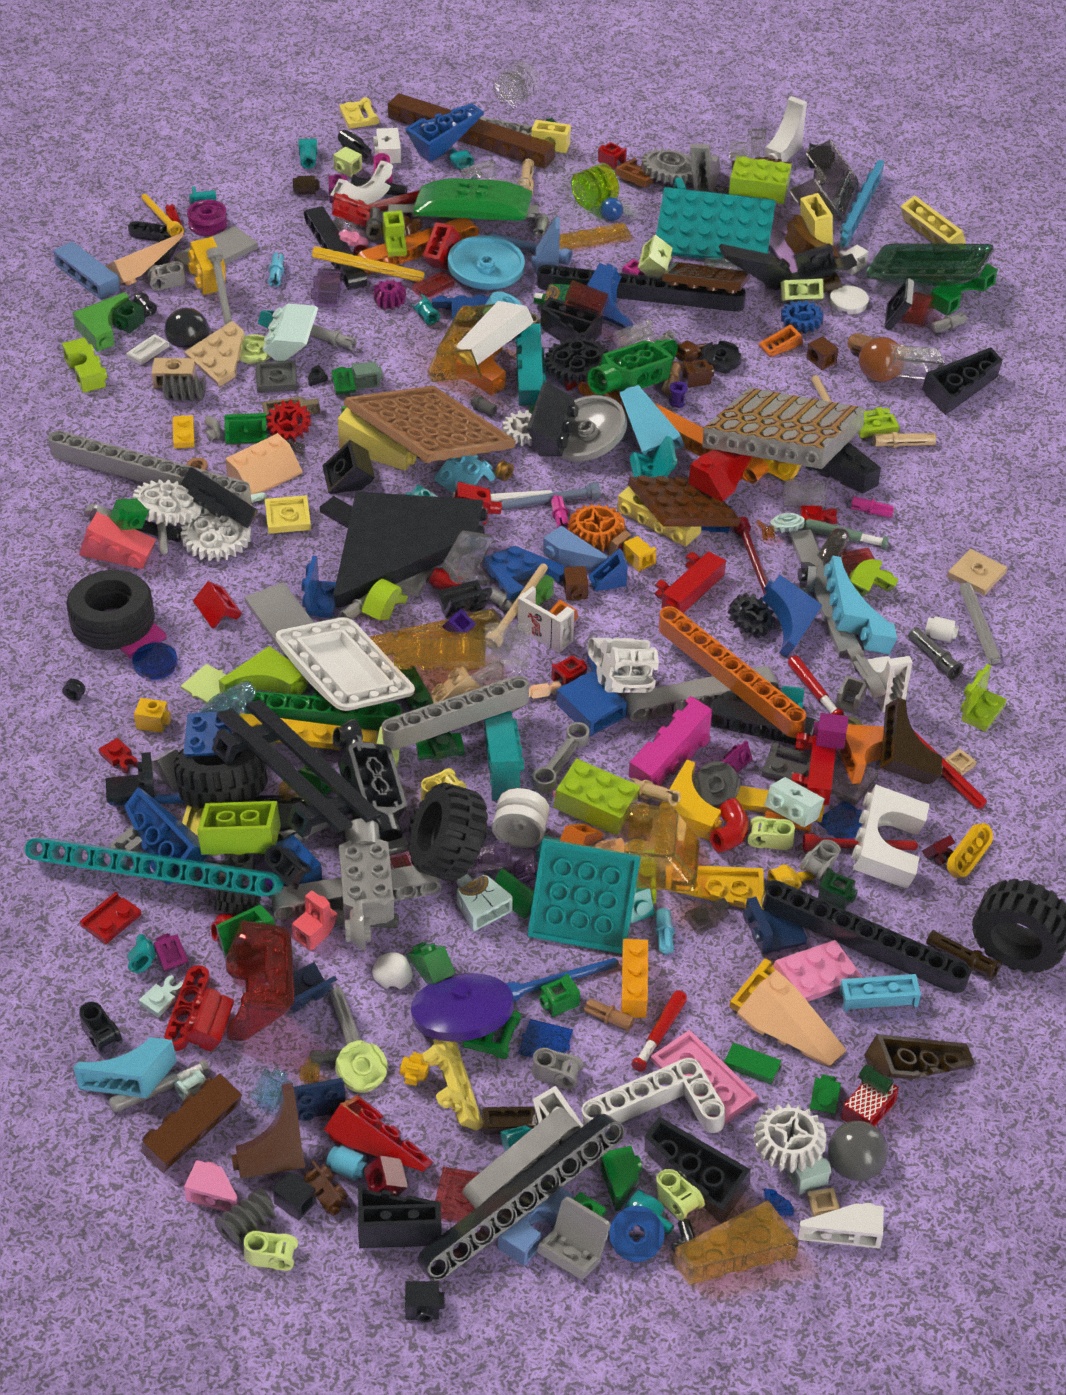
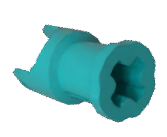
M421 294L423 299L416 306L411 303L412 307L418 315L423 316L424 322L427 325L437 323L440 319L439 311L433 309L429 299Z

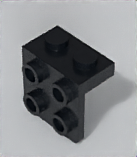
M474 580L437 591L436 596L444 616L449 617L453 616L460 608L464 612L469 610L478 612L484 609L493 591L491 587L482 589L479 581Z

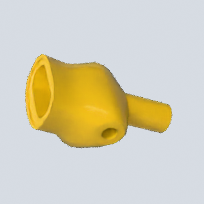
M786 864L769 869L767 873L768 881L777 880L796 889H800L802 881L815 878V875L808 871L796 872L791 866Z

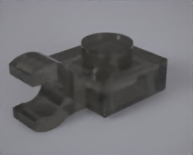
M725 898L717 900L710 908L704 903L685 912L684 918L698 935L718 926V919L729 914V911L726 909L729 907V903Z

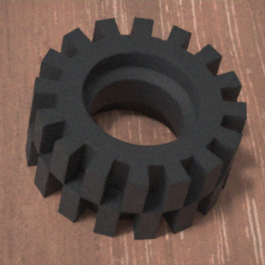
M217 889L214 909L221 912L241 914L260 905L261 896Z

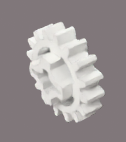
M519 410L516 415L510 413V417H505V422L502 423V431L515 439V444L520 443V446H524V443H527L531 446L532 439L528 433L527 426L532 414L528 410L525 413Z

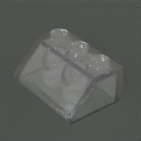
M888 344L890 361L885 375L925 379L927 372L944 366L945 361L937 348Z

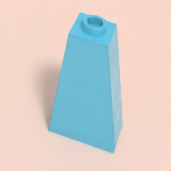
M639 385L629 387L625 391L620 392L643 455L652 458L666 436L672 437L675 450L685 446L677 429Z

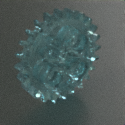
M248 681L241 682L239 685L235 684L225 692L222 691L205 703V707L199 709L200 712L198 713L220 712L233 708L240 714L241 710L246 709V704L252 702L251 700L255 698L256 690Z

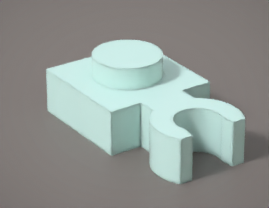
M168 976L164 981V986L160 987L155 984L139 999V1005L159 1018L176 1002L173 995L180 993L183 982L181 981L178 985L171 986L175 982L174 976Z

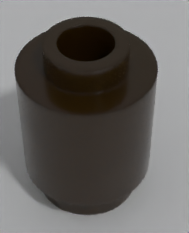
M315 175L293 178L294 193L316 194V190H320V181L316 179Z

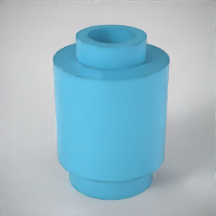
M334 1146L329 1152L326 1165L331 1167V1171L353 1181H356L359 1177L363 1178L365 1175L364 1169L368 1166L366 1156L344 1146Z

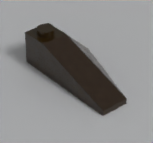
M876 1034L864 1054L869 1067L873 1065L875 1067L874 1070L885 1077L917 1079L974 1065V1060L966 1043Z

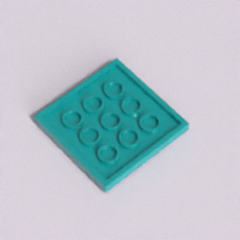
M543 838L527 937L622 954L623 939H628L641 855Z

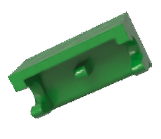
M266 413L224 414L226 444L259 443L267 439Z

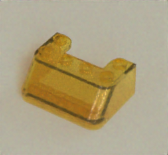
M630 803L628 839L632 840L625 844L624 853L641 855L636 887L681 892L694 890L697 882L699 838L672 806Z

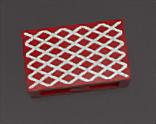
M867 1083L861 1084L843 1104L841 1119L845 1122L865 1121L876 1126L896 1103L899 1087L893 1084L889 1092L884 1095Z

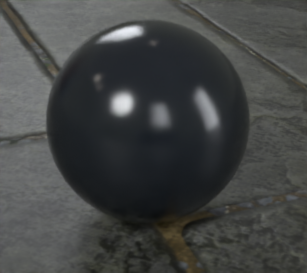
M180 308L169 315L164 331L169 343L177 347L189 348L208 337L209 325L204 315L198 310Z

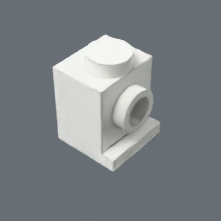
M855 245L846 252L840 251V257L852 253L857 261V266L844 271L853 275L866 267L869 251L859 245Z

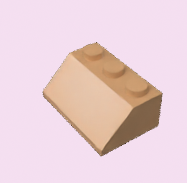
M275 434L225 458L227 477L249 483L251 494L265 492L303 473L290 444L279 434Z

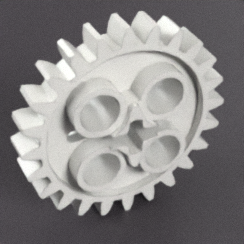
M160 479L158 483L151 480L150 485L144 482L143 486H137V490H134L132 499H138L148 509V522L156 520V524L164 522L165 526L168 523L176 526L178 522L185 525V521L192 523V519L197 520V516H200L202 506L192 501L193 497L187 494L189 490L182 485H178V481L173 484L170 480H167L166 483H163Z
M206 508L204 513L197 516V520L192 519V523L185 521V526L181 527L183 547H186L187 552L192 551L193 557L199 554L200 560L204 557H208V561L216 558L218 562L220 557L228 560V555L236 557V551L243 553V547L247 548L248 542H251L250 526L246 528L227 516L221 515L220 518L216 517Z

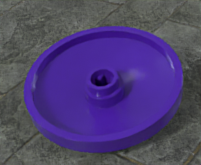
M478 973L456 974L436 984H428L417 993L411 1004L412 1020L417 1030L430 1038L441 1041H466L488 1035L502 1027L509 1020L514 1009L513 995L509 986L496 977Z

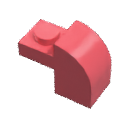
M312 890L305 895V913L292 923V938L309 951L314 949L330 934L336 923L337 913L330 908V903L324 896H319Z

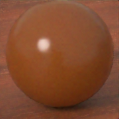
M877 337L869 340L862 347L859 354L861 371L867 378L876 382L892 380L900 373L904 364V354L897 342L887 337Z

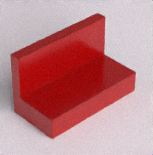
M207 581L193 599L194 604L211 628H216L224 616L239 619L242 615V612L224 587Z

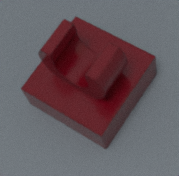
M949 835L923 849L922 852L926 858L934 855L936 864L942 865L946 863L942 855L944 854L947 859L950 857L953 850L948 847L953 845L955 841Z

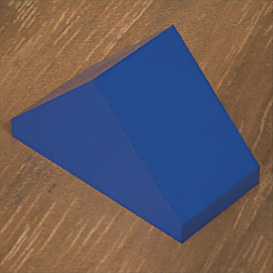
M621 549L616 550L588 575L594 591L627 586L628 564Z

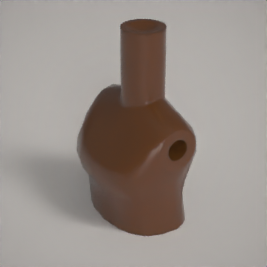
M688 340L677 343L678 349L675 357L680 361H695L702 355V349L707 343L694 344Z

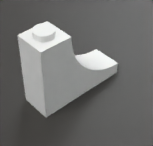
M793 96L787 100L783 120L776 135L766 146L765 157H769V159H782V162H787L802 148L807 107L806 101Z
M889 656L868 659V663L873 671L879 674L886 690V694L876 698L883 713L885 712V706L898 697L906 700L912 660L910 656L890 659Z

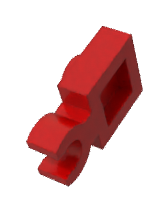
M801 505L800 516L805 521L813 519L829 524H837V509L829 508L822 510V506Z
M118 738L98 749L99 754L110 765L114 767L120 764V769L125 774L129 773L126 765L132 764L134 767H138L137 758L132 756L131 749Z

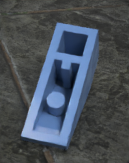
M555 217L536 247V256H532V267L536 268V274L537 268L541 265L559 266L560 217Z
M563 526L558 527L543 538V553L545 556L563 565L572 567L586 566V570L594 571L608 558V556Z

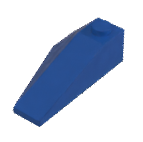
M470 103L452 109L451 113L441 115V113L436 114L433 119H420L406 127L405 131L417 152L432 162L443 155L484 114V111Z
M139 787L136 789L124 807L134 830L138 831L143 840L141 843L143 850L149 854L203 862L208 855H201L198 836ZM152 860L150 866L155 872L157 867L156 863ZM175 864L173 866V873L178 876L180 869ZM164 881L167 885H170V884L174 883V882Z

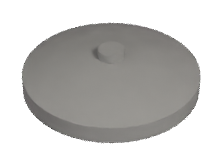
M601 395L585 396L574 400L578 406L579 413L575 418L573 431L569 435L568 445L564 449L563 455L557 457L566 461L582 462L598 458L612 450L621 441L627 429V417L622 406L616 400Z

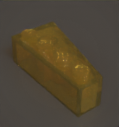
M769 1200L677 1246L675 1249L674 1265L687 1284L692 1285L723 1277L727 1273L736 1271L739 1273L747 1271L751 1267L767 1266L783 1259H795L799 1241Z

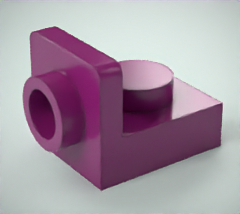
M170 933L156 938V942L153 945L163 972L188 963L178 934L170 936Z

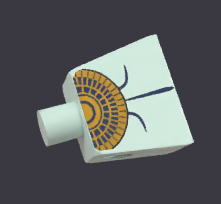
M466 874L458 879L457 905L473 932L512 912L513 897L487 875L473 880Z

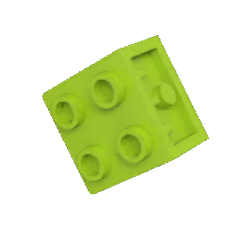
M986 664L983 670L979 669L974 677V682L972 684L968 683L963 693L966 698L960 708V711L963 712L961 721L985 732L1004 708L1007 701L1006 698L987 690L992 666L990 664Z

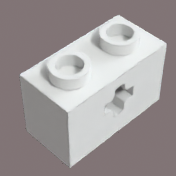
M398 128L376 129L377 136H373L375 155L384 153L389 155L390 164L401 163Z

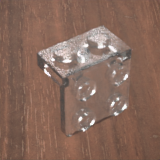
M462 531L442 564V567L450 575V579L456 583L478 580L480 585L487 586L490 578L479 566L491 547L494 538L488 534Z
M487 623L485 625L484 669H489V673H502L503 669H512V673H525V669H530V626L527 623Z

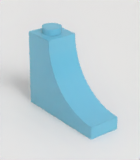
M149 1037L142 1045L122 1056L99 1062H78L74 1067L78 1087L81 1090L148 1098L175 1065L177 1058L172 1040Z

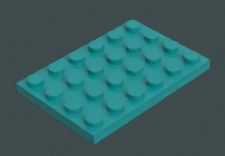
M664 187L656 236L672 247L671 256L705 260L716 258L722 262H730L723 257L719 248L720 244L768 254L776 200Z

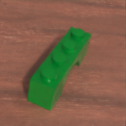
M979 259L937 288H934L929 295V306L946 316L959 308L962 291L978 290L984 292L995 284L998 269Z

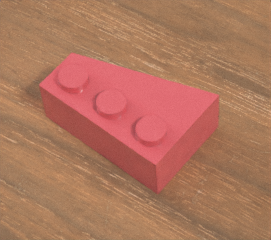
M97 512L87 527L79 555L143 569L153 552L157 539L136 529L121 530L109 517Z

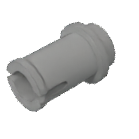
M540 213L535 217L536 224L533 229L535 236H544L546 226L550 222L546 214Z

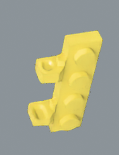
M433 1039L434 1045L423 1052L422 1055L424 1061H427L430 1066L438 1065L439 1069L443 1070L442 1076L448 1087L436 1094L438 1104L443 1108L452 1107L453 1112H456L457 1121L463 1127L466 1126L474 1131L483 1127V1120L457 1042Z

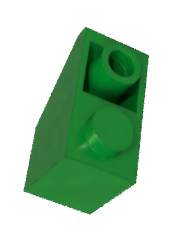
M422 942L413 946V951L406 954L409 961L426 983L436 984L456 974L445 946Z

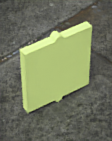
M205 664L184 682L180 689L191 694L192 698H198L209 705L220 696L219 680L226 676V674L222 670H217Z

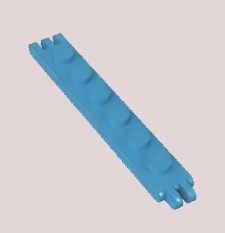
M877 160L872 172L868 173L866 182H863L861 192H858L856 202L852 204L851 213L848 212L846 223L842 224L841 247H846L850 243L883 175V160Z

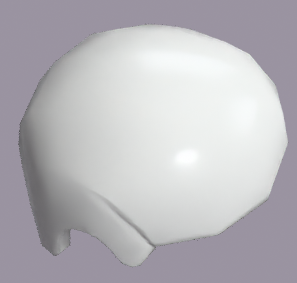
M389 952L379 956L372 968L374 980L385 989H388L390 986L402 989L411 982L413 976L408 959L397 952Z

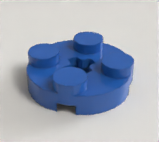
M630 1206L619 1212L611 1222L609 1230L610 1243L616 1254L630 1262H644L655 1256L664 1241V1227L658 1216L649 1208ZM634 1226H639L640 1231L645 1232V1236L641 1237L639 1242H634L633 1237L629 1236V1231H633Z

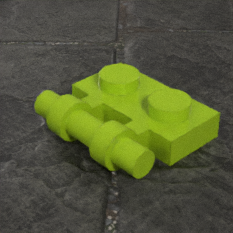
M875 407L874 410L864 411L863 428L857 434L859 438L872 437L873 434L899 433L900 426L893 413L890 414L889 408Z

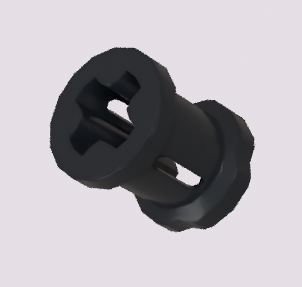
M140 292L134 296L132 302L144 307L145 318L155 314L157 306L149 300L146 293Z

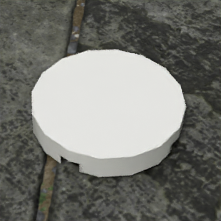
M846 285L831 292L830 305L840 313L844 311L851 315L858 314L867 308L869 297L861 288Z

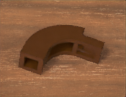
M795 214L793 219L789 221L787 225L788 232L784 239L796 254L827 244L815 238L807 230L802 216ZM831 245L835 259L839 258L840 255L837 247Z

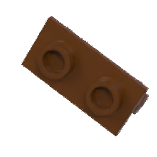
M313 1160L312 1163L316 1168L314 1170L309 1169L304 1173V1181L315 1188L316 1196L324 1190V1193L317 1199L326 1213H331L332 1216H335L341 1211L340 1207L342 1205L351 1208V1205L346 1200L349 1197L346 1190L340 1184L335 1185L332 1181L335 1177L333 1172L326 1164L321 1167Z

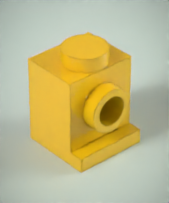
M639 536L624 542V557L638 572L656 564L657 549L655 547L650 548L648 543L644 542Z

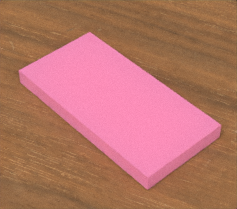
M690 1030L651 1056L650 1061L659 1069L685 1058L697 1060L724 1104L725 1124L759 1101V1096ZM712 1114L709 1117H717V1115Z

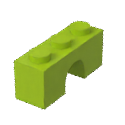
M85 337L62 343L64 359L70 369L75 368L76 381L82 392L106 387L105 379H108L105 367H101L99 356H95L92 344H88Z

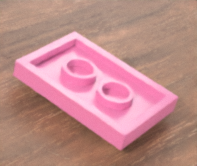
M836 940L775 960L773 965L775 970L798 989L807 1002L839 991L841 979L863 978Z

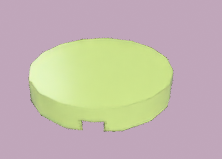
M258 334L245 336L246 338L241 345L240 361L256 364L271 358L263 351L265 336Z
M357 1040L348 1043L340 1051L336 1059L335 1071L338 1078H343L346 1088L354 1092L366 1093L376 1089L384 1081L388 1062L385 1054L377 1045Z

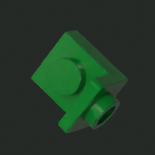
M338 367L332 370L331 381L334 385L335 395L356 392L352 368Z

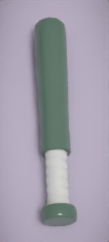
M807 519L804 524V530L811 529L812 533L859 543L866 542L880 545L882 549L887 548L889 541L887 536L879 538L863 534L861 531L813 519Z

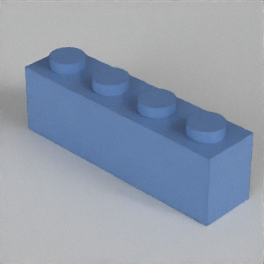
M71 241L53 250L55 265L100 300L120 291L118 275Z

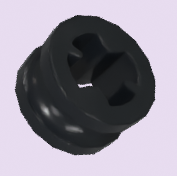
M70 678L62 688L63 694L68 699L75 701L80 700L86 691L84 684L74 678Z

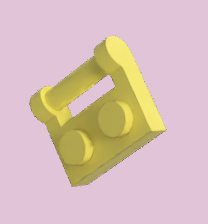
M367 97L362 98L358 102H347L339 105V110L348 129L377 125L379 123V118L374 113L371 101ZM360 109H365L368 118L363 117Z

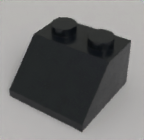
M349 440L322 465L328 493L330 494L362 490L375 478L368 450L352 440Z

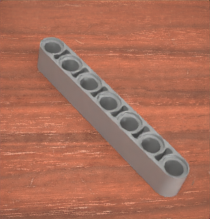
M770 667L752 668L779 689V684ZM714 676L657 687L650 693H630L624 698L627 702L626 710L632 722L660 718V716H670L677 710L682 711L687 706L685 701L690 696L708 707H711L712 701L717 698L737 702L743 701Z
M513 676L389 718L382 723L383 745L391 748V750L400 749L522 707L529 702V681L524 676Z
M414 866L391 869L394 901L404 900L406 897L410 899L428 896L430 893L434 895L441 890L439 878L420 873ZM341 877L299 884L297 890L289 886L283 887L279 894L270 896L275 918L284 920V917L290 919L304 914L305 895L311 890L319 896H324L329 901L332 910H343Z

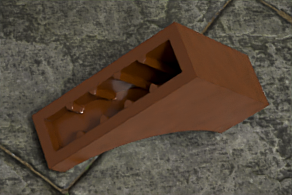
M292 1083L281 1084L282 1097L280 1107L270 1126L255 1139L235 1146L236 1154L231 1155L233 1171L239 1170L240 1179L305 1168Z

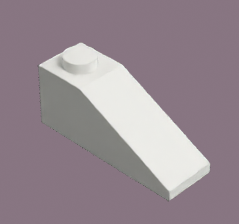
M856 1203L800 1221L798 1240L880 1248L883 1237L884 1206H876L871 1203Z

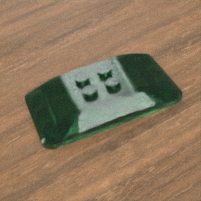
M944 243L886 244L880 249L867 269L866 277L893 285H902L908 278L914 281V286L958 285L980 276L994 252V246L991 244Z

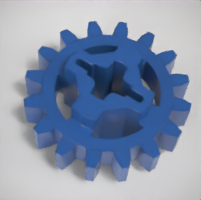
M797 300V303L790 301V305L785 304L784 308H782L781 322H784V327L791 324L798 332L800 330H803L804 333H807V330L814 332V329H819L820 324L823 323V311L820 310V306L815 307L814 302L808 303V300L804 302Z

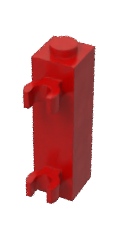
M710 551L701 558L696 553L690 552L686 556V559L690 561L685 564L688 570L670 587L663 580H659L655 584V587L659 589L654 595L662 598L661 608L667 606L675 607L684 614L725 575V559Z
M797 732L795 750H811L809 775L804 777L802 774L792 773L791 780L824 798L823 805L829 806L836 748L817 746V736H809L807 733Z

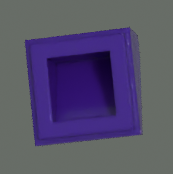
M460 608L441 627L462 638L476 623Z

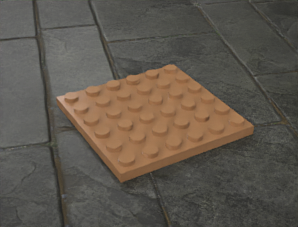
M435 386L345 397L344 406L349 408L353 414L362 417L366 423L372 424L378 428L379 432L392 438V441L401 444L408 452L414 453L420 457L421 461L426 463L447 460L449 458H461L468 455L475 456L476 454L490 453L498 450L504 451L505 449L515 447V439Z

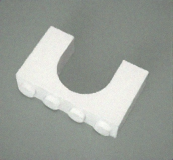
M875 785L871 793L867 792L863 801L866 809L863 810L859 820L862 827L859 828L855 839L859 843L855 846L852 853V859H855L853 870L900 887L909 888L917 873L919 857L887 844L880 836L877 827L893 826L918 835L927 820L929 804Z

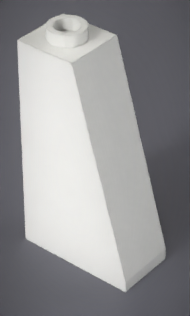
M497 301L455 346L462 363L477 366L529 327L534 320L527 306Z

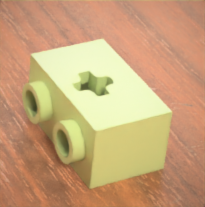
M654 235L643 246L638 269L647 276L663 277V273L669 268V262L672 259V247Z
M823 279L784 280L780 282L781 302L812 301L824 298Z

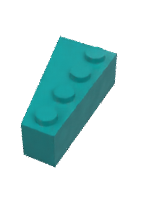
M540 323L531 324L516 336L519 405L536 404L543 382H546V373H543L545 372V360H542L545 358L544 347H541Z
M511 710L484 719L492 801H498L501 794L507 790L520 788V771H524V758L522 757L517 718L513 719Z

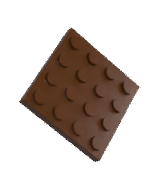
M674 262L663 273L662 281H666L668 285L679 286V283L687 284L686 287L688 288L705 286L706 290L717 291L720 288L725 289L727 293H737L749 281L750 274L738 269Z
M643 475L629 477L628 486L663 527H738L740 518L724 501L721 502L689 485V478L683 476L647 477Z

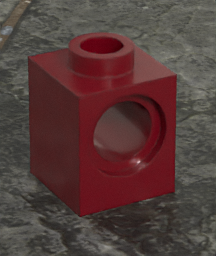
M379 1156L364 1169L370 1191L382 1193V1190L391 1191V1195L399 1197L408 1188L402 1161L399 1158Z

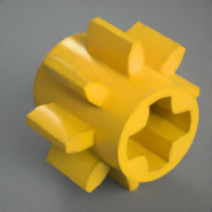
M413 1052L410 1057L404 1056L399 1075L404 1076L405 1084L417 1086L419 1081H426L430 1064L424 1061L422 1054Z

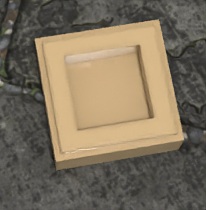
M960 748L945 758L961 776L974 768L977 763Z
M834 1188L807 1191V1198L813 1217L840 1209Z

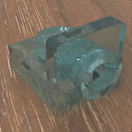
M274 1068L273 1072L264 1069L251 1098L277 1109L282 1097L281 1084H293V1082L287 1079L289 1074Z

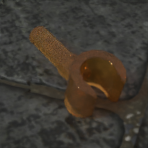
M758 520L756 523L762 529V539L765 541L767 538L775 539L774 526H766L761 520Z

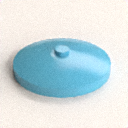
M473 236L457 242L448 254V268L453 277L459 282L477 289L495 290L511 286L522 277L524 272L525 259L520 249L511 242L498 237Z

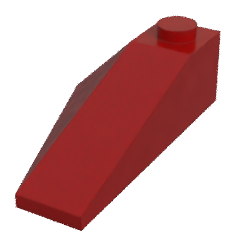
M721 450L705 453L691 463L688 484L723 502L736 491L739 480L741 481L743 472L748 467L753 456Z
M358 1095L341 1103L324 1128V1131L329 1134V1138L337 1144H343L377 1157L399 1158L402 1161V1165L422 1172L434 1163L413 1142L409 1140L402 1141L399 1138L400 1130L395 1126L384 1124L381 1121L384 1115Z

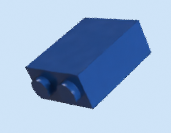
M594 671L581 675L576 680L557 689L556 704L574 722L586 724L590 730L589 737L626 717L627 702L616 692H606L605 684L601 685L598 682L597 673Z

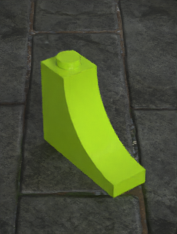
M268 646L219 680L220 695L226 700L236 694L252 690H267L283 694L300 695L308 688L306 678L294 664L271 646Z

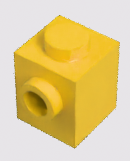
M140 698L134 712L136 729L163 733L165 726L171 722V711H168L167 701Z

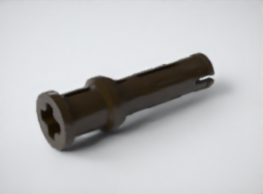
M935 930L930 932L926 940L927 945H931L947 955L965 962L971 971L975 970L987 976L989 981L994 979L1001 967V961H994L986 957L980 950L972 951Z

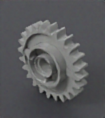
M661 148L660 151L654 149V152L649 150L648 153L642 156V171L646 172L645 175H651V179L656 178L657 182L661 180L664 184L669 182L673 185L675 178L682 177L684 184H687V182L692 183V165L689 154L684 155V152L679 153L677 150L671 151L670 148L667 150Z

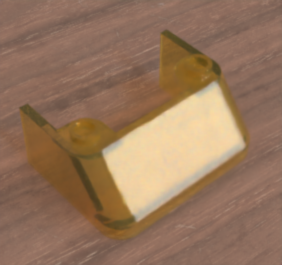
M495 304L466 305L459 309L427 370L431 381L481 378L482 374L472 349L457 350L456 345Z

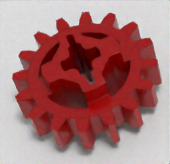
M292 399L289 400V403L281 400L282 405L280 406L275 403V410L269 409L270 416H266L267 428L270 430L271 436L279 434L287 442L289 439L296 442V437L298 436L303 439V432L309 433L308 427L311 426L310 412H307V407H301L300 401L293 404Z

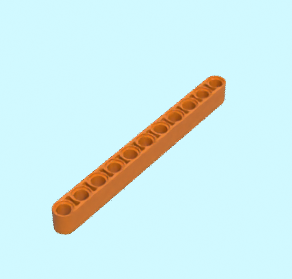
M583 381L579 383L578 389L582 395H596L590 389L588 381L586 384ZM615 390L601 395L616 400L622 406L627 419H629L620 396V391ZM653 402L680 433L685 445L682 448L699 456L715 450L703 447V427ZM752 457L748 467L743 472L742 479L755 484L768 472V464L762 458Z

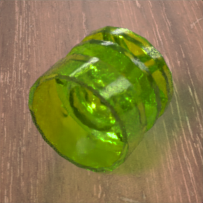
M600 163L574 174L571 179V188L575 200L585 210L589 211L600 206L605 199L610 197L617 198L619 195V183L616 174L606 163Z

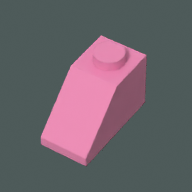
M196 1160L184 1186L186 1201L231 1212V1207L238 1205V1199L223 1168L213 1162Z

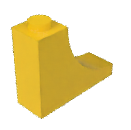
M686 760L670 787V790H676L680 793L681 800L679 803L676 802V806L662 802L659 806L658 822L710 841L711 831L722 827L723 821L720 820L721 810L705 802L696 792L692 782L695 762Z

